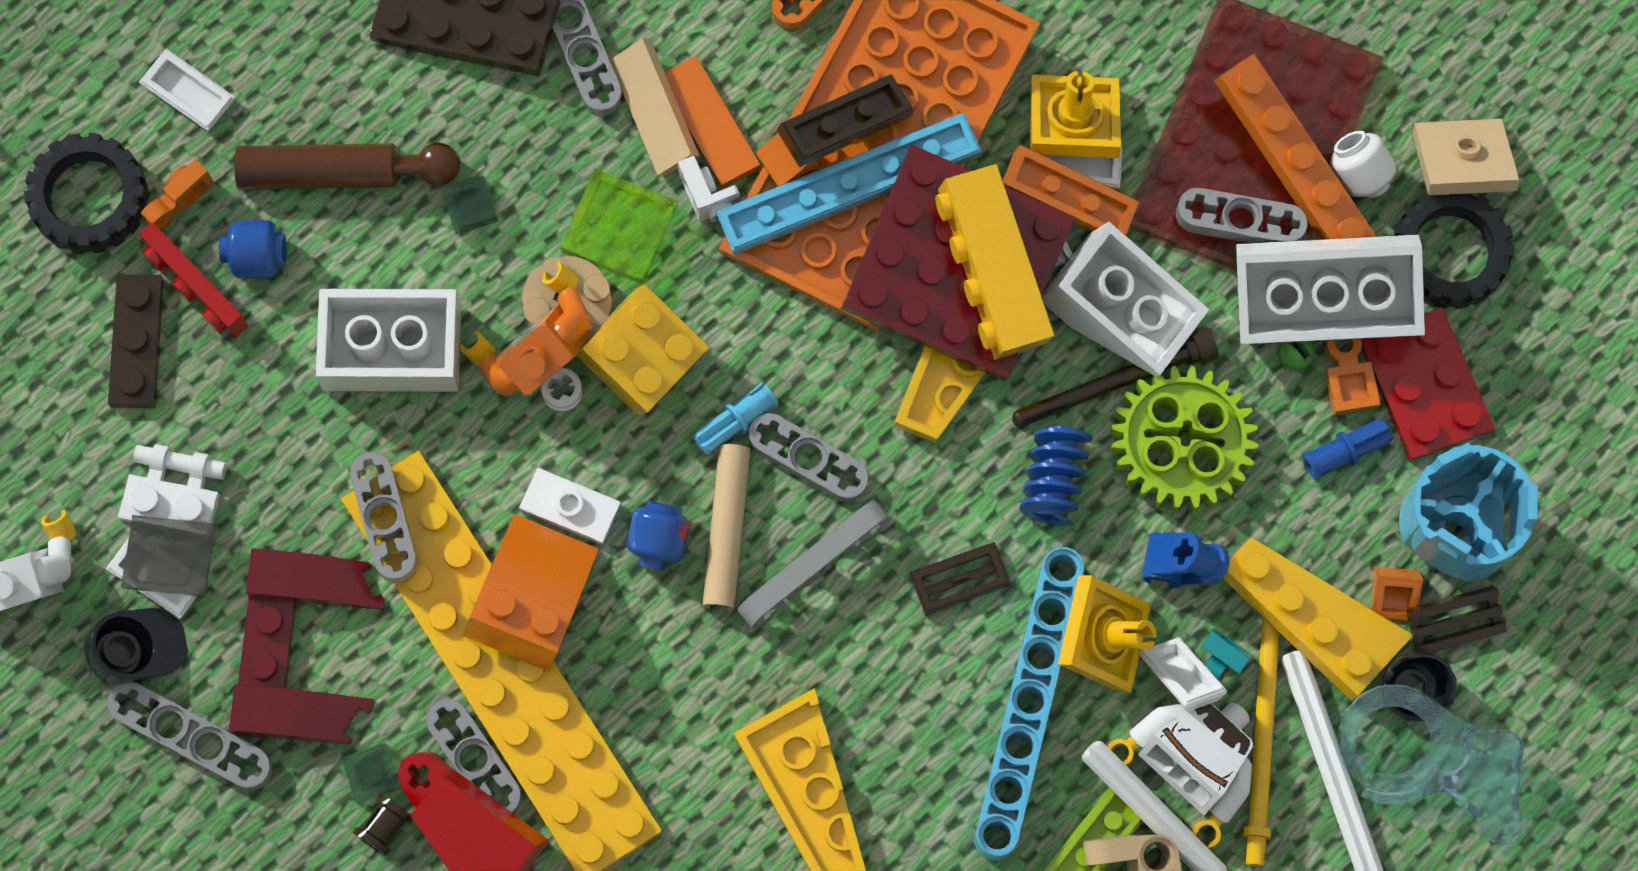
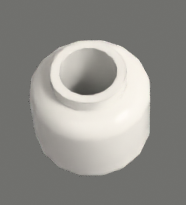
M1354 131L1342 137L1335 144L1334 153L1330 161L1333 172L1349 196H1366L1369 199L1376 198L1388 190L1397 168L1383 140L1376 134L1365 133L1364 131Z

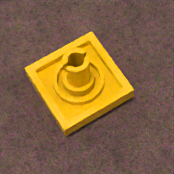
M1074 71L1068 76L1031 74L1030 150L1041 155L1119 158L1121 152L1119 78L1092 77L1091 74L1082 71V77H1078V71Z
M1078 575L1058 665L1112 690L1131 693L1140 656L1139 651H1148L1155 645L1154 641L1143 639L1144 637H1157L1154 624L1148 621L1151 604L1094 576Z

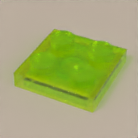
M595 169L560 246L561 253L585 259L599 268L643 285L677 210L678 202L657 192Z

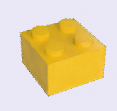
M643 284L634 289L591 334L576 356L626 405L640 416L648 413L705 353L709 346Z

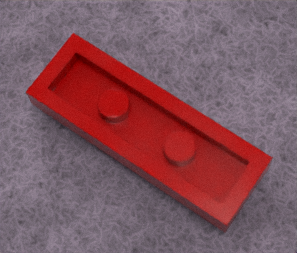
M153 222L139 233L147 246L142 251L143 255L159 272L165 267L176 277L172 285L186 301L190 303L196 298L206 308L201 315L218 334L226 329L236 338L248 328L243 316Z

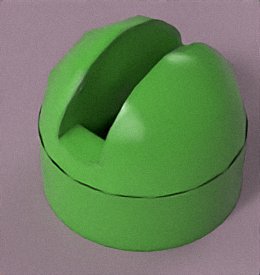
M1294 341L1308 356L1306 359H1303L1301 354L1290 344L1291 342H1282L1279 347L1280 350L1278 349V358L1285 368L1291 371H1302L1311 365L1310 363L1315 357V348L1312 341Z

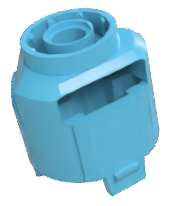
M1469 442L1460 447L1457 446L1437 456V459L1425 468L1414 482L1411 490L1404 497L1399 514V528L1402 541L1405 545L1412 548L1425 562L1447 575L1461 579L1465 583L1487 578L1501 569L1529 539L1532 527L1538 520V485H1532L1524 469L1510 456L1499 450L1486 446L1470 445ZM1504 502H1510V541H1504ZM1445 521L1457 522L1458 525L1465 528L1468 533L1467 536L1457 538L1448 532L1445 528Z

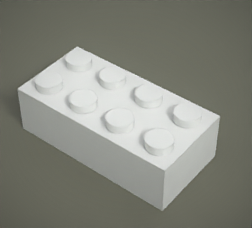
M1419 235L1236 244L1241 344L1425 335L1423 259Z

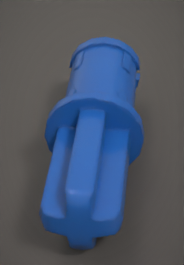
M1377 419L1347 434L1342 431L1337 433L1335 440L1310 452L1303 453L1302 460L1312 478L1317 480L1320 476L1345 464L1356 465L1358 458L1389 444L1393 440L1392 433L1386 422L1382 419Z

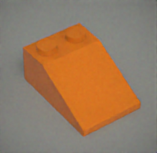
M514 514L470 615L463 636L549 671L569 626L599 548Z

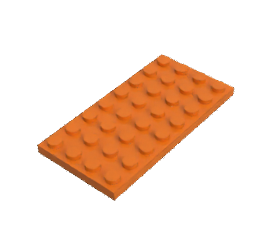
M853 0L789 119L890 74L894 77L914 111L909 118L817 159V168L804 176L961 113H965L979 143L1039 30L1040 22L995 0ZM968 162L960 164L959 166L965 168ZM764 166L746 199L777 187ZM889 194L737 255H733L725 236L719 247V253L878 332L880 326L840 308Z

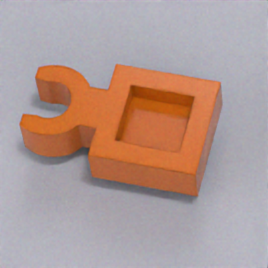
M196 159L188 166L184 165L176 169L168 178L167 185L163 188L165 194L149 203L142 210L141 214L146 218L145 221L148 224L153 222L161 231L166 229L179 212L182 214L214 185L209 172Z
M1360 338L1348 339L1350 345L1349 352L1339 351L1336 347L1335 339L1327 340L1325 343V354L1336 365L1334 368H1328L1324 373L1333 416L1376 410L1381 405L1372 363L1358 364L1357 356L1362 348Z

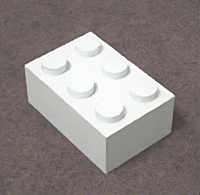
M319 289L316 378L322 390L459 392L461 303L456 289Z

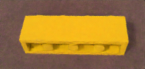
M997 164L945 179L938 189L939 194L935 196L936 206L941 219L949 221L954 236L950 238L951 252L957 264L963 263L968 280L964 281V289L969 304L972 307L977 306L982 320V323L978 324V330L984 348L986 350L991 349L996 360L1047 344L1054 337V333Z

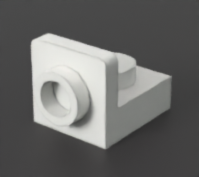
M695 156L678 162L679 177L699 222L710 218L711 222H718L716 211L740 202V193L736 185L716 192V186L707 167L700 169Z

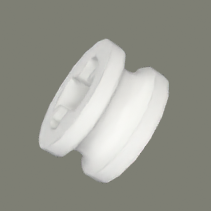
M561 368L541 385L544 401L550 408L557 411H568L574 408L580 402L583 394L578 375L567 368ZM565 379L572 382L569 384V387L574 392L570 397L562 395L559 400L552 397L555 395L554 389H550L553 383L562 384Z

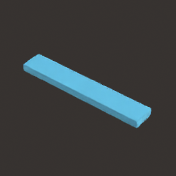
M965 113L716 211L733 255L889 194L911 144L957 165L981 157V148Z

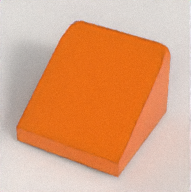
M779 134L775 135L756 151L757 156L777 187L799 179L817 168V160L799 168Z
M1374 566L1372 610L1388 620L1408 622L1406 609L1420 605L1423 585L1420 571Z

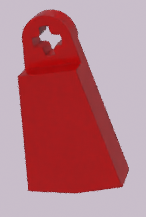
M422 751L409 755L402 761L398 771L399 784L416 808L410 816L449 871H529L549 842L547 838L446 764L438 754L431 751ZM427 766L430 770L427 774V779L431 783L427 782L419 785L416 780L419 778L420 773L416 767L422 768Z

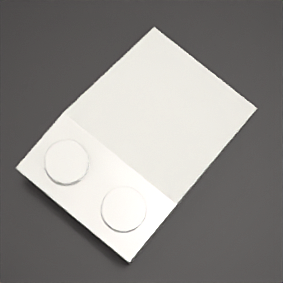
M1109 221L1087 235L1042 296L1043 303L1072 329L1156 377L1162 374L1209 310Z

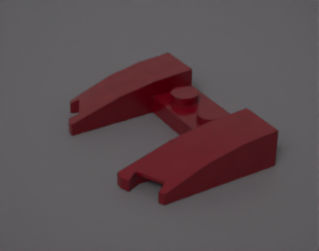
M251 548L246 594L249 599L238 684H234L229 731L233 735L338 744L351 743L353 739L344 733L359 709L368 714L374 707V699L286 689L297 603L385 609V601L382 594L372 597L363 572L372 569L369 562L323 555Z

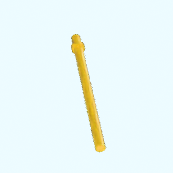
M1263 616L1248 826L1243 827V837L1247 838L1246 865L1251 867H1264L1266 840L1271 839L1272 829L1267 828L1280 632Z

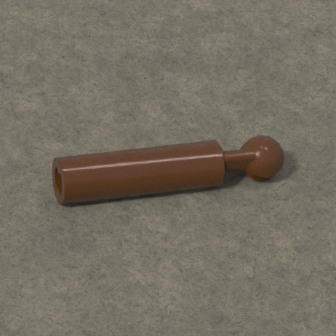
M439 142L426 146L419 154L401 155L394 143L236 146L234 170L238 190L395 187L401 175H420L428 184L444 186L452 182L459 174L460 158L452 147Z

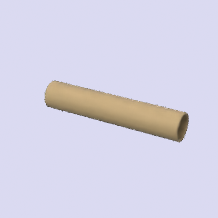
M724 444L719 446L702 607L710 609V605L727 606V611H733L735 607L751 452L750 448L742 445Z

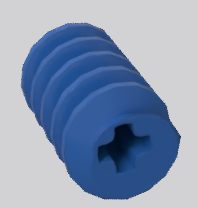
M1050 426L1035 432L1034 442L1038 446L1032 449L1030 455L1031 460L1035 464L1028 466L1026 475L1032 481L1024 485L1023 493L1028 498L1021 501L1019 510L1022 514L1032 520L1058 526L1074 525L1071 520L1063 517L1064 512L1078 511L1079 505L1068 500L1067 496L1081 494L1082 492L1080 486L1070 481L1071 478L1085 476L1086 471L1074 465V461L1088 460L1089 453L1077 446L1078 443H1091L1092 435L1065 426Z

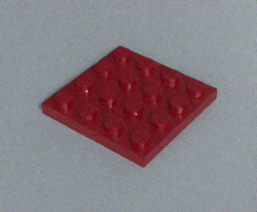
M911 144L840 309L1002 381H1006L1010 376L1019 353L995 360L992 350L984 348L978 330V324L982 323L977 306L972 307L966 297L964 281L968 280L963 263L957 264L954 260L950 248V238L954 236L949 221L941 219L935 196L939 194L938 189L945 179L970 172L971 170ZM1004 186L1042 297L1075 217Z

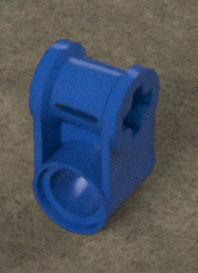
M1154 532L1149 534L1141 579L1150 584L1151 580L1169 583V588H1180L1181 586L1213 585L1222 580L1227 573L1230 557L1228 551L1223 546L1202 543L1201 538L1191 532Z

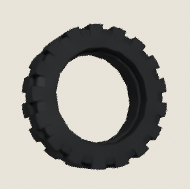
M79 133L67 136L68 140L60 143L57 140L48 146L49 151L44 155L40 153L33 161L35 165L33 172L28 171L25 180L28 185V190L24 191L25 203L29 208V216L39 231L58 248L63 250L64 248L69 249L72 253L85 254V252L93 251L94 254L105 252L107 247L121 245L126 241L124 238L130 232L133 234L140 226L139 220L143 216L141 212L147 206L146 201L147 196H149L148 185L143 170L128 149H124L120 142L113 138L105 140L101 134L89 133L88 137H81ZM85 161L103 162L114 168L122 179L124 189L122 200L112 215L98 224L86 227L68 225L59 220L53 212L50 198L53 185L62 172L74 164Z
M1426 193L1419 197L1415 204L1410 205L1398 222L1394 236L1418 235L1419 230L1426 222L1439 216H1456L1468 220L1477 227L1487 242L1488 259L1485 268L1477 277L1469 281L1450 282L1438 278L1423 265L1424 302L1435 303V307H1442L1444 309L1448 306L1456 307V309L1467 308L1470 304H1478L1487 299L1500 286L1511 268L1510 262L1515 252V246L1511 245L1510 241L1513 237V232L1510 225H1505L1503 221L1505 215L1498 207L1493 209L1488 204L1490 200L1479 194L1477 198L1470 195V193L1429 196Z

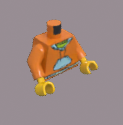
M560 261L557 262L558 272L555 277L548 272H544L542 276L543 283L559 294L557 298L559 303L497 356L495 355V347L479 331L474 332L478 340L473 347L468 349L463 343L460 344V351L475 366L479 367V370L489 384L500 395L510 396L521 391L526 397L529 396L572 360L591 336L588 330L590 327L589 316L579 291L575 289L579 276Z

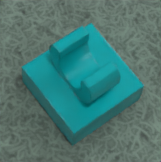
M1214 628L1201 646L1212 654L1205 666L1216 679L1220 677L1227 666L1239 674L1252 657L1251 653L1217 628Z

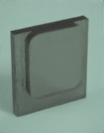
M132 515L121 587L130 590L205 597L216 530L215 523Z

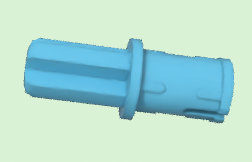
M761 382L732 405L726 403L723 406L724 412L698 430L693 439L704 454H710L740 432L742 435L748 433V427L753 420L778 407V401L772 391Z

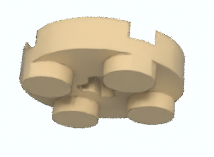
M575 256L551 257L533 270L523 288L522 304L525 318L530 327L559 303L554 300L557 292L543 283L542 276L544 272H548L555 277L558 272L557 262L560 261L579 276L575 289L579 291L589 316L590 327L588 330L592 334L611 314L612 298L609 282L594 264L585 259Z

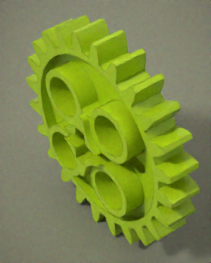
M1176 366L1171 367L1168 379L1166 380L1162 375L1158 377L1152 375V386L1139 379L1135 386L1139 396L1130 392L1125 393L1123 401L1128 408L1117 407L1114 417L1123 424H1114L1110 430L1111 435L1122 439L1112 443L1110 448L1111 453L1124 454L1117 461L1116 470L1130 469L1131 471L1125 481V485L1129 486L1140 482L1142 487L1138 497L1142 499L1150 492L1156 494L1155 507L1157 508L1162 505L1166 498L1171 499L1173 512L1176 513L1182 501L1188 502L1192 513L1197 512L1200 499L1202 498L1210 508L1215 507L1217 503L1216 492L1229 499L1233 494L1229 482L1242 486L1246 477L1240 470L1251 471L1255 462L1245 454L1256 453L1259 447L1258 443L1247 440V438L1256 434L1258 425L1244 423L1251 416L1253 410L1252 408L1238 409L1237 405L1243 396L1242 392L1235 393L1229 397L1225 393L1229 386V380H1224L1218 386L1213 385V371L1210 370L1203 380L1197 379L1195 366L1190 367L1186 377H1180ZM1158 406L1168 407L1173 411L1175 420L1169 423L1160 422L1153 415L1152 409ZM1202 412L1213 413L1218 417L1220 426L1213 429L1204 427L1198 420V414ZM1181 430L1188 432V439L1191 440L1189 446L1181 445V439L1177 437ZM1150 431L1158 436L1147 438L1144 432ZM1220 440L1224 443V446L1218 447L1210 442ZM1153 449L1163 450L1170 457L1171 463L1166 466L1154 465L1148 458V452ZM1198 455L1210 457L1215 463L1216 470L1212 472L1198 470L1193 463V458Z

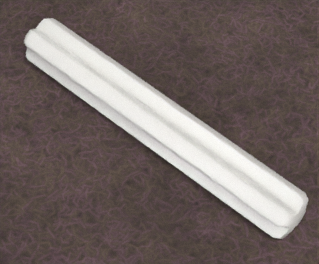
M1095 741L1085 750L1082 760L1156 835H1164L1176 844L1180 859L1192 871H1227L1226 866L1102 741Z

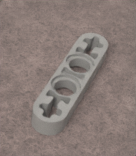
M561 0L556 22L553 25V33L588 111L599 116L610 115L621 105L622 93L620 83L584 0ZM566 10H575L582 16V21L574 29H564L557 23L559 15ZM585 47L594 49L598 53V60L590 67H580L573 60L575 53L579 49ZM604 69L607 71V73H600ZM599 74L600 82L605 91L613 89L609 93V101L602 104L599 98L591 100V97L595 95V88L591 77Z
M876 500L870 501L749 596L739 606L737 611L752 629L758 627L796 597L794 592L806 582L811 585L832 568L829 564L842 553L845 557L885 526L890 517Z
M127 682L119 684L110 692L107 699L108 710L111 716L126 727L242 789L257 790L265 786L270 780L272 763L266 753L260 748L138 683ZM134 692H137L136 700L149 710H152L154 701L160 703L150 713L145 728L140 726V724L146 718L136 711L129 710L126 715H122L124 707L118 703L122 696L130 698ZM169 713L178 714L183 720L182 730L173 738L162 737L158 732L159 720ZM207 735H217L223 741L222 752L214 759L206 760L201 758L198 753V745L201 739ZM234 744L240 746L234 754L244 761L250 762L254 756L259 757L257 765L262 769V772L258 777L250 775L247 780L241 779L244 772L231 762L228 763L226 771L220 769L230 758Z

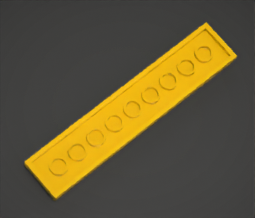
M418 450L392 466L418 558V567L415 574L406 582L394 584L574 870L604 871L662 834V830L554 661L550 670L547 671L463 636L492 564ZM378 476L369 481L374 497L383 495L379 486ZM353 490L343 496L341 500L368 542L355 491ZM390 490L384 495H391L392 491ZM365 497V502H367L371 498ZM381 506L373 512L371 523L378 529H388L396 522L397 512L390 506ZM401 533L396 538H403V533ZM394 539L377 540V545L385 541L390 552V560L384 562V566L391 565L394 571L401 570L402 561L408 559V556H401L399 554Z

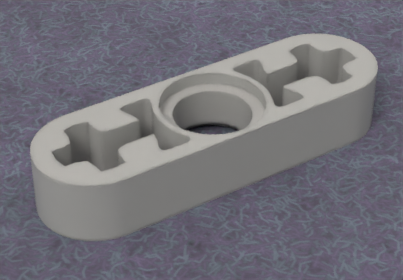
M1204 188L1187 190L1181 196L1176 208V219L1179 225L1186 231L1246 243L1301 241L1307 229L1306 215L1295 205ZM1194 202L1202 203V210L1211 213H1203L1201 219L1192 218V211L1185 208H1191ZM1218 205H1223L1224 209L1220 216V224H1215L1214 220L1217 214L1212 213H1216ZM1244 208L1252 214L1254 223L1246 229L1236 228L1229 220V213L1233 209ZM1263 213H1268L1266 223L1272 224H1267L1264 232H1259ZM1282 218L1290 219V226L1297 229H1292L1289 235L1281 234V227L1273 224H1279Z
M762 414L751 423L749 441L753 450L759 455L840 501L852 502L859 499L865 493L868 485V473L864 465L858 460L777 414ZM772 425L777 426V436L789 443L790 435L798 437L791 444L787 458L780 456L784 451L783 445L772 440L767 446L761 443L762 435L758 432L760 428L768 430ZM813 447L820 452L822 460L814 469H803L795 461L796 453L801 448ZM830 457L837 460L833 464V469L839 473L846 475L849 470L856 472L855 481L859 483L857 488L848 486L846 490L840 489V479L828 472L826 481L819 478L827 469Z
M367 452L354 460L350 469V476L375 567L384 580L390 583H403L409 580L417 570V554L394 471L387 458L382 454ZM375 465L378 471L384 470L385 473L378 475V482L383 495L374 497L369 481L367 479L360 480V477L367 474V466ZM388 491H392L391 495H384ZM365 497L371 498L370 500L365 502ZM381 506H390L397 512L396 522L388 529H378L371 523L373 512ZM401 533H403V538H396ZM394 539L399 554L401 556H408V559L402 561L401 570L394 571L391 565L384 566V562L390 560V552L385 541L377 545V540Z
M443 699L433 704L427 713V727L456 771L474 783L488 777L494 768L498 767L501 773L492 777L502 790L508 787L512 789L513 792L508 795L510 804L505 808L515 814L522 802L521 790L465 707L452 699ZM444 710L450 715L456 712L461 715L455 722L464 736L470 729L475 733L474 736L461 740L453 751L447 746L456 742L447 728H443L440 731L436 728L441 722L439 714ZM470 747H480L487 752L488 760L485 767L477 772L465 770L461 764L462 754ZM483 782L480 789L493 797L492 792L486 783Z

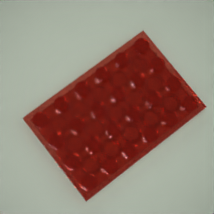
M1217 0L1136 194L1135 200L1139 201L1129 229L1237 271L1236 244L1250 243L1191 233L1183 229L1176 219V208L1181 196L1189 189L1204 188L1295 206L1297 204L1214 80L1252 54H1255L1330 166L1331 156L1335 152V144L1342 137L1355 131L1384 57L1238 0ZM1194 202L1191 208H1185L1192 211V218L1201 219L1203 213H1211L1203 211L1202 203ZM1218 205L1216 213H1212L1217 214L1214 220L1215 224H1220V216L1224 209L1223 205ZM1236 208L1229 213V220L1236 228L1246 229L1254 223L1252 214L1244 208ZM1263 213L1259 232H1264L1267 224H1272L1266 223L1268 213ZM1282 218L1279 224H1273L1281 227V234L1289 235L1292 229H1297L1290 226V219ZM1308 221L1306 232L1301 241L1311 240L1314 229Z

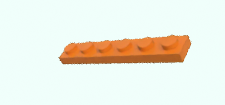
M1252 54L1214 80L1297 206L1306 215L1307 221L1320 240L1377 237L1255 54Z

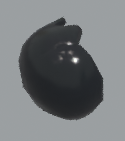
M1419 651L1406 653L1396 658L1387 667L1382 676L1381 694L1391 712L1406 721L1433 720L1448 706L1452 705L1456 698L1457 678L1449 663L1432 653ZM1422 683L1423 692L1419 699L1411 702L1403 698Z

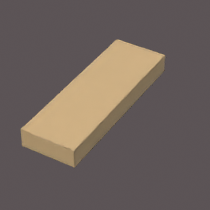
M642 38L610 59V62L657 176H666L678 170L679 161L691 156L697 158L699 153L651 40Z

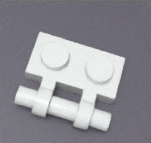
M155 444L151 448L137 445L133 454V462L149 465L148 476L146 478L129 474L118 519L120 521L209 538L220 494L203 488L206 477L219 480L225 478L227 463L211 460L210 455L195 452L191 456L171 452L169 446ZM166 469L189 473L187 486L164 481Z

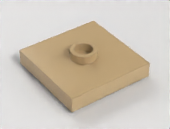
M1502 119L1414 123V142L1428 196L1517 191L1519 177Z

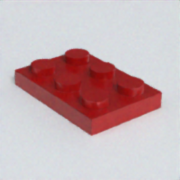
M1442 307L1424 313L1425 335L1360 338L1362 343L1361 350L1366 361L1372 363L1376 385L1410 462L1492 433L1495 430V426Z

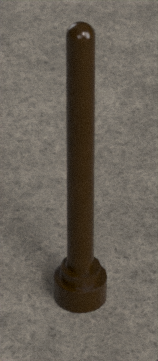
M1203 326L1195 329L1165 370L1188 361L1191 365L1197 362L1200 365H1204L1219 359L1218 348L1209 328ZM1131 364L1020 408L1012 414V422L1017 427L1027 426L1135 383L1139 379L1150 377L1152 374L1135 364Z

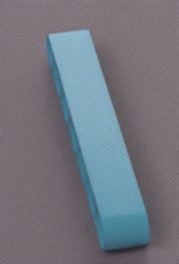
M1069 547L1052 549L1046 555L1040 569L975 832L974 844L976 850L983 858L989 861L1006 859L1012 854L1019 839L1061 667L1058 665V660L1078 575H1083L1084 563L1081 556ZM1055 563L1067 564L1073 571V578L1068 581H1059L1051 575L1049 567ZM1045 606H1053L1061 612L1063 621L1056 625H1048L1040 619L1039 610ZM1036 649L1044 650L1051 656L1052 665L1046 669H1037L1029 663L1028 654ZM1031 693L1040 700L1041 710L1034 714H1027L1018 707L1017 698L1022 694ZM1014 737L1022 738L1029 744L1031 753L1023 759L1014 758L1007 752L1006 742ZM1010 782L1018 788L1020 799L1015 803L1005 804L996 797L995 787L999 783ZM991 827L1003 829L1008 835L1009 844L1002 849L989 847L983 838L984 831Z

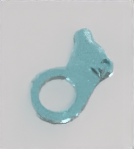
M1399 684L1372 688L1360 694L1347 708L1338 729L1341 730L1340 752L1349 773L1364 786L1361 797L1380 804L1401 805L1424 799L1442 791L1447 793L1462 809L1474 817L1480 825L1483 836L1487 840L1495 844L1509 845L1521 835L1522 825L1519 813L1521 761L1525 744L1517 733L1510 730L1493 729L1483 723L1476 727L1427 695L1409 686ZM1399 706L1413 711L1425 722L1429 730L1430 744L1425 757L1415 768L1400 774H1385L1372 769L1362 760L1357 750L1356 736L1361 723L1371 713L1383 707Z

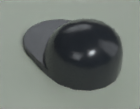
M157 608L118 611L106 615L89 630L84 642V655L90 670L105 682L116 684L171 674L183 664L188 653L183 625L169 612Z

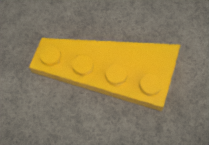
M924 346L893 426L935 443L985 372Z
M1252 537L1230 558L1227 573L1223 577L1232 588L1351 701L1360 695L1413 636V634Z
M815 688L735 732L734 737L809 870L866 871Z

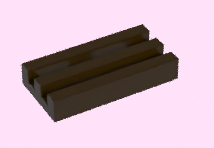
M995 542L909 572L925 616L1011 586ZM990 555L991 564L926 587L924 586L922 580L924 578ZM995 572L997 573L998 578L933 602L929 599L930 595Z
M1491 585L1406 609L1410 632L1413 634L1412 641L1415 651L1433 653L1507 632L1506 624L1501 618V615H1503L1502 606L1498 604L1497 600L1499 597L1498 588ZM1483 601L1487 603V607L1421 626L1419 623V619ZM1489 618L1491 620V623L1423 641L1424 636Z

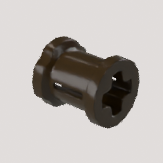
M380 794L376 799L377 807L362 828L356 827L352 833L374 850L387 857L390 852L389 844L404 823L410 824L413 819L406 810Z

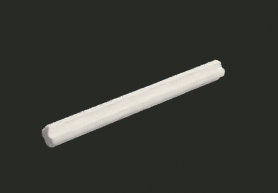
M1298 650L1290 652L1283 656L1281 662L1355 871H1384L1310 662Z

